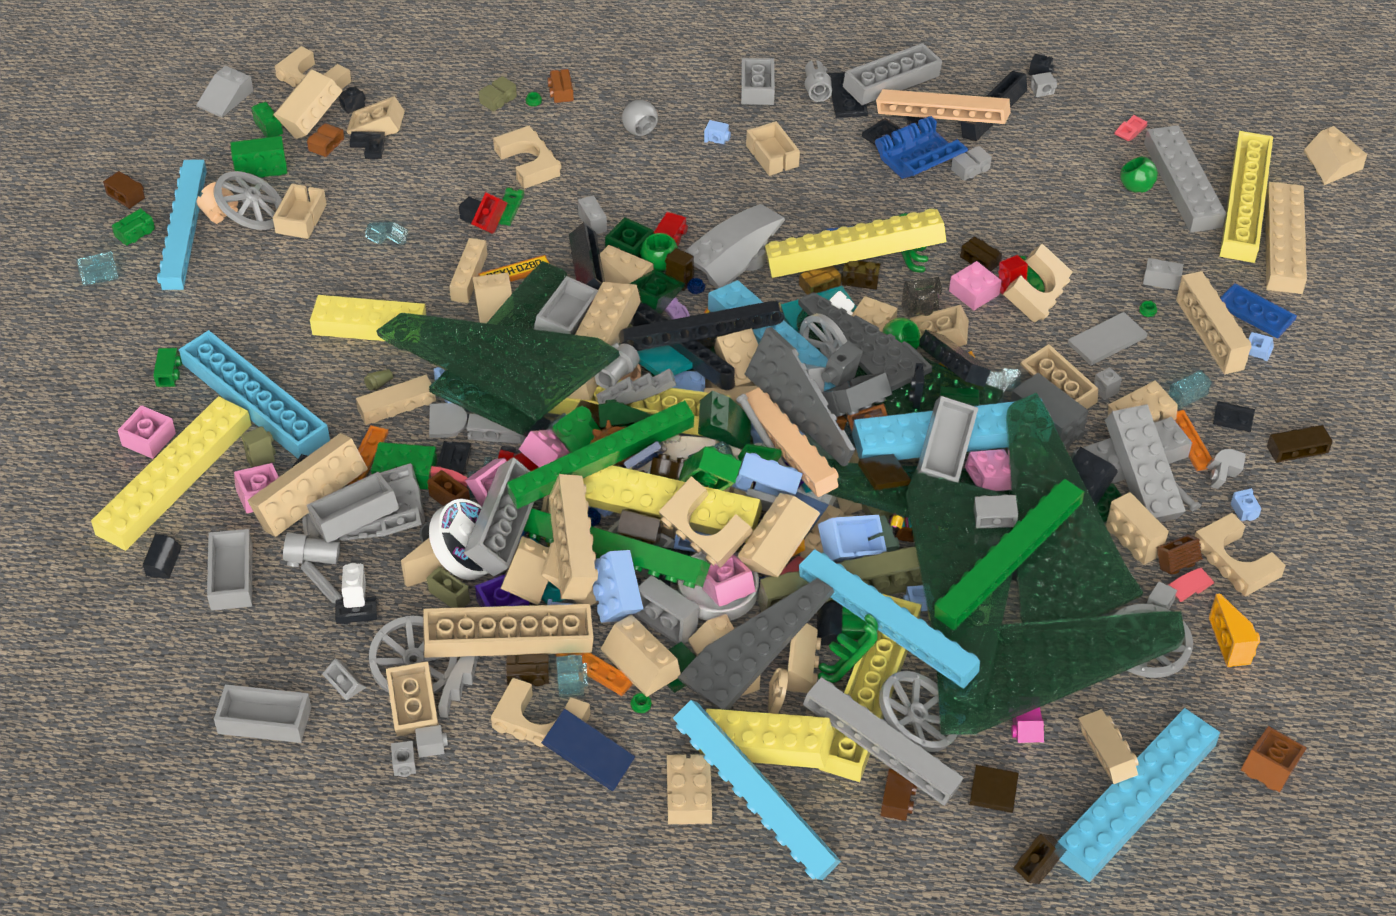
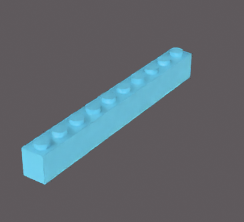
M184 160L183 166L180 167V178L177 179L178 189H175V201L172 203L173 213H170L171 223L168 224V236L165 237L166 247L163 248V260L160 261L161 271L157 274V281L161 283L162 290H184L200 209L197 206V198L203 194L202 190L207 173L204 160Z
M814 549L799 564L800 577L809 583L818 578L831 586L834 593L830 598L863 620L865 615H872L877 620L880 632L963 689L978 674L980 660H978L976 655L968 653L957 642L950 641L944 637L942 632L928 626L923 619L913 616L908 609L900 607L890 597H885L879 593L874 586L867 585L859 576L851 574L844 566L830 560L825 553H820Z
M690 700L673 717L677 722L676 728L684 735L687 733L691 738L689 742L692 746L704 752V759L711 766L715 765L719 769L717 773L724 781H730L733 785L732 790L740 798L743 796L747 800L746 806L754 814L758 813L762 817L760 821L768 830L773 829L777 834L775 836L777 841L781 845H787L790 848V855L798 863L801 861L807 867L805 872L812 879L823 880L841 862L835 853L698 702Z

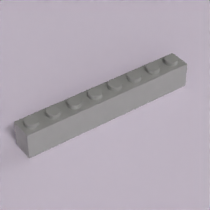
M821 677L807 693L803 703L806 708L819 717L829 718L834 728L945 806L958 790L964 778L957 771L950 769L940 759L932 756L920 745L909 740L902 732L895 730L885 720L878 718L868 708L861 706L851 696L837 689L831 682Z

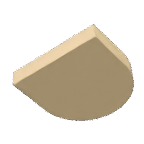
M777 668L769 682L768 713L778 714L783 705L788 683L787 669Z

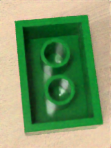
M282 136L230 142L235 171L249 173L259 178L288 174Z
M379 442L371 474L381 473L411 463L419 488L428 490L427 481L431 478V468L437 465L436 447Z
M705 446L684 461L678 481L687 482L692 476L704 487L724 491L735 484L742 461L737 460L731 454L720 453L714 447Z

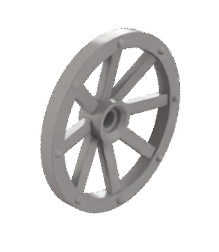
M239 171L228 172L218 178L214 185V198L219 208L230 219L240 225L256 230H267L274 227L273 219L263 221L259 206L262 207L273 218L275 212L264 201L275 204L276 211L281 204V197L271 185L257 176ZM236 180L241 187L229 184L227 181ZM246 182L252 183L256 186L249 187ZM222 187L240 194L223 197ZM260 188L263 191H265L269 196L262 195L259 191ZM241 200L244 204L237 213L227 202ZM248 206L253 207L256 221L242 216Z
M816 313L808 316L801 324L800 335L814 347L820 348L821 353L828 359L847 342L837 324L823 314ZM813 322H818L822 325L825 335ZM809 329H811L823 342L810 339Z
M1134 604L1120 609L1111 617L1105 631L1106 648L1113 660L1125 670L1143 677L1160 678L1175 674L1187 664L1193 650L1192 634L1186 623L1174 612L1153 604ZM1151 614L1147 632L1141 630L1133 615ZM1157 616L1173 624L1172 627L1159 635L1154 634ZM1126 618L1138 638L1115 629L1116 625ZM1178 631L1184 640V645L1160 643ZM1113 636L1130 642L1135 646L1118 650ZM1159 651L1182 652L1183 654L1176 662L1172 663ZM1138 652L1142 653L1140 665L1125 657ZM1149 655L1155 657L1164 667H1147Z
M422 616L397 618L383 626L372 640L369 650L370 670L378 685L388 693V682L381 674L378 665L405 666L445 658H424V641L419 648H415L412 625L423 626ZM406 626L408 649L402 648L388 634L400 627ZM384 641L403 658H376L379 645ZM450 657L448 668L444 674L430 667L431 676L438 679L433 684L434 694L444 688L452 669L457 663V657ZM416 659L417 661L413 663L409 660Z
M911 671L897 672L883 683L880 689L879 703L888 725L902 732L909 740L929 752L943 750L955 740L959 731L958 714L953 702L938 684L922 674ZM901 681L913 682L911 703L900 684ZM892 685L903 705L890 698ZM920 685L935 696L924 705L919 702ZM940 702L947 717L929 715L928 710ZM892 708L904 714V718L898 721ZM928 722L949 725L947 736L945 737ZM907 724L913 726L916 736L910 733L904 726ZM922 728L939 741L925 740Z

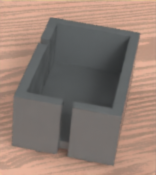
M886 372L858 376L839 387L830 388L822 392L829 404L827 407L831 414L834 413L838 417L846 413L853 415L858 413L860 408H870L872 403L883 402L886 400L885 397L892 395Z

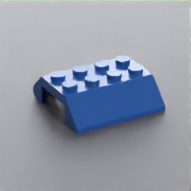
M932 116L919 120L918 126L912 123L892 132V140L889 135L875 140L882 161L902 179L914 176L968 151V148L958 139L948 143L936 132L937 121Z

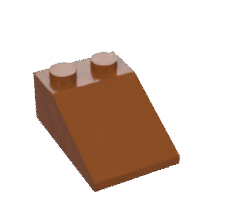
M1268 726L1251 749L1241 771L1245 772L1248 777L1264 783L1267 788L1280 793L1307 747Z

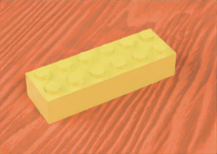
M318 295L310 318L312 335L420 344L427 316L425 304Z
M706 709L710 717L752 763L825 769L834 736L829 718ZM701 749L698 750L700 754H704Z

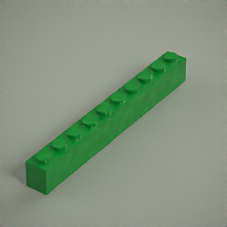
M684 400L507 482L508 494L516 508L519 509L549 495L559 474L578 475L583 478L588 477L641 452L657 441L663 442L693 428L694 414Z
M1066 479L1060 484H1055L1051 492L1047 496H1043L1034 509L1031 508L1022 521L1016 522L1009 534L1005 533L996 546H992L983 559L980 558L970 572L964 573L959 583L953 584L948 593L936 601L934 617L954 631L1082 504L1084 491Z
M532 508L523 531L529 533L528 537L540 540V537L545 538L546 543H553L551 514ZM590 527V534L593 535L592 550L595 552L596 558H600L609 551L630 550L635 571L642 572V569L648 570L647 574L659 578L661 574L666 576L665 580L674 583L680 580L683 581L684 586L693 589L695 585L703 587L710 567L709 563L612 532Z

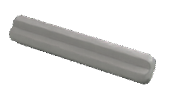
M304 561L301 569L331 603L341 600L342 596L320 571L311 562Z

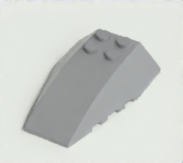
M759 204L723 221L684 251L694 256V266L706 273L709 283L716 288H721L730 284L750 266L749 262L752 258L755 259L757 257L759 249L762 246L765 247L768 243L767 239L775 234L785 221V218L766 206Z
M410 463L380 473L394 491L399 506L398 510L353 532H349L334 541L341 542L381 537L422 525L425 522L421 491L412 464ZM308 513L303 516L304 535L324 540L314 526L310 514Z

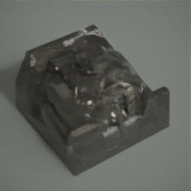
M939 277L904 282L901 307L908 318H911L913 313L915 315L923 314L924 316H929L934 310H939L938 300L939 295L942 293Z

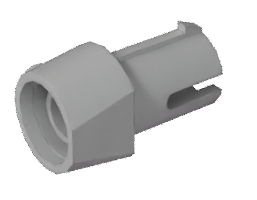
M816 60L818 69H814L813 62L810 61L805 66L807 76L804 83L805 89L813 101H825L832 93L831 77L826 73L827 68L823 66L822 62Z
M616 342L608 348L610 353L605 356V364L595 374L597 385L607 389L615 385L622 377L634 371L640 359L637 350L629 344L619 345Z
M287 533L283 548V561H287V566L299 567V563L303 564L304 561L337 565L340 542L330 541L327 543L325 540L310 538L308 535Z

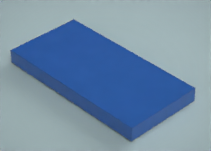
M1236 283L1220 297L1230 314L1277 339L1297 318V315Z

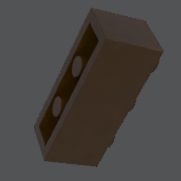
M1319 425L1271 434L1267 448L1275 462L1279 463L1329 453L1333 441L1325 427Z

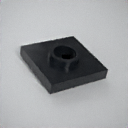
M884 118L863 131L862 137L876 146V139L883 137L882 135H889L892 140V132L901 128Z

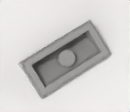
M336 658L322 673L345 700L350 699L366 688L348 666Z

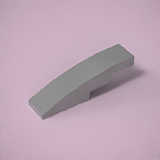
M669 368L654 377L650 373L635 381L628 377L596 394L598 404H604L606 400L614 399L626 405L676 386V382Z
M462 656L452 669L438 705L440 717L448 718L451 702L461 700L464 684H473L479 656Z

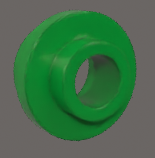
M530 92L527 94L525 99L527 105L538 106L542 103L539 93Z
M1144 301L1139 307L1140 314L1145 317L1155 316L1157 314L1156 304L1152 301Z
M638 693L631 699V708L634 712L646 713L651 709V699L643 693Z

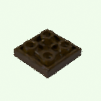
M894 454L861 458L858 461L859 467L875 490L910 485V477Z
M976 765L969 805L1013 813L1019 773Z

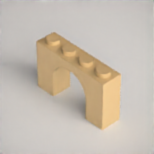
M301 46L275 65L278 80L284 81L292 87H297L306 76L303 73L315 64L313 52ZM339 64L323 74L331 78L341 90L351 83L350 70Z
M530 126L493 138L494 150L501 160L520 153H530L538 157L534 161L516 167V179L524 189L560 176V161L555 159L552 151L547 149L545 142L540 140L537 132L533 131Z
M1040 244L1031 251L1025 262L1043 280L1045 293L1036 290L1022 276H1019L1010 283L1003 294L1033 322H1037L1039 319L1044 320L1050 312L1048 310L1056 304L1057 301L1055 299L1063 293L1064 290L1062 288L1070 282L1069 277L1073 272L1043 244Z
M691 476L661 508L659 513L662 518L660 520L668 528L672 526L676 529V535L683 541L687 539L691 542L690 546L697 553L701 551L705 554V559L712 566L716 564L721 568L750 537L753 531L751 526L736 514L721 531L714 535L704 536L694 532L690 528L691 515L709 494L707 489Z
M1231 513L1196 531L1195 537L1200 539L1201 551L1207 557L1208 562L1215 565L1221 575L1227 578L1238 592L1247 596L1281 578L1286 565L1273 552L1253 562H1240L1230 557L1224 547L1241 538L1245 529V525Z
M512 678L491 716L492 728L499 733L506 732L514 735L519 740L526 739L539 747H543L544 745L541 742L555 721L544 725L529 722L523 716V713L533 696L532 684ZM570 697L565 709L587 723L590 717V704Z

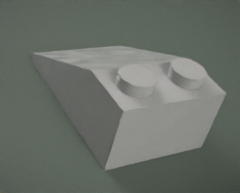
M225 65L214 75L196 106L222 118L254 91L251 76Z

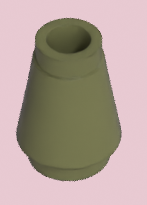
M389 369L368 373L364 378V383L370 391H376L392 380L393 374Z

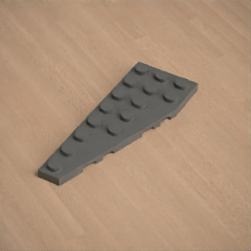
M814 292L799 299L798 305L809 316L818 313L829 317L841 329L847 341L863 351L859 366L868 375L886 372L891 392L911 382V377H914L916 363H924V375L932 372V366L905 341L899 342L892 334L886 335L879 331V327L856 315L854 317L849 315L847 310L836 308L831 305V301Z
M772 327L766 328L744 375L764 393H768L770 399L842 466L848 465L855 448L845 431L841 430L838 426L835 414H831L827 406L829 404L815 380H811L808 375V368L805 363L802 364L798 358V351Z
M816 578L706 646L678 676L679 680L716 708L729 710L834 593L833 588Z

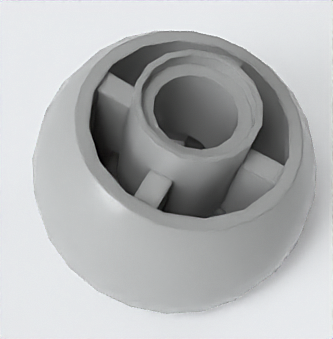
M632 101L623 110L622 123L625 129L633 135L644 136L650 133L657 125V111L648 101Z

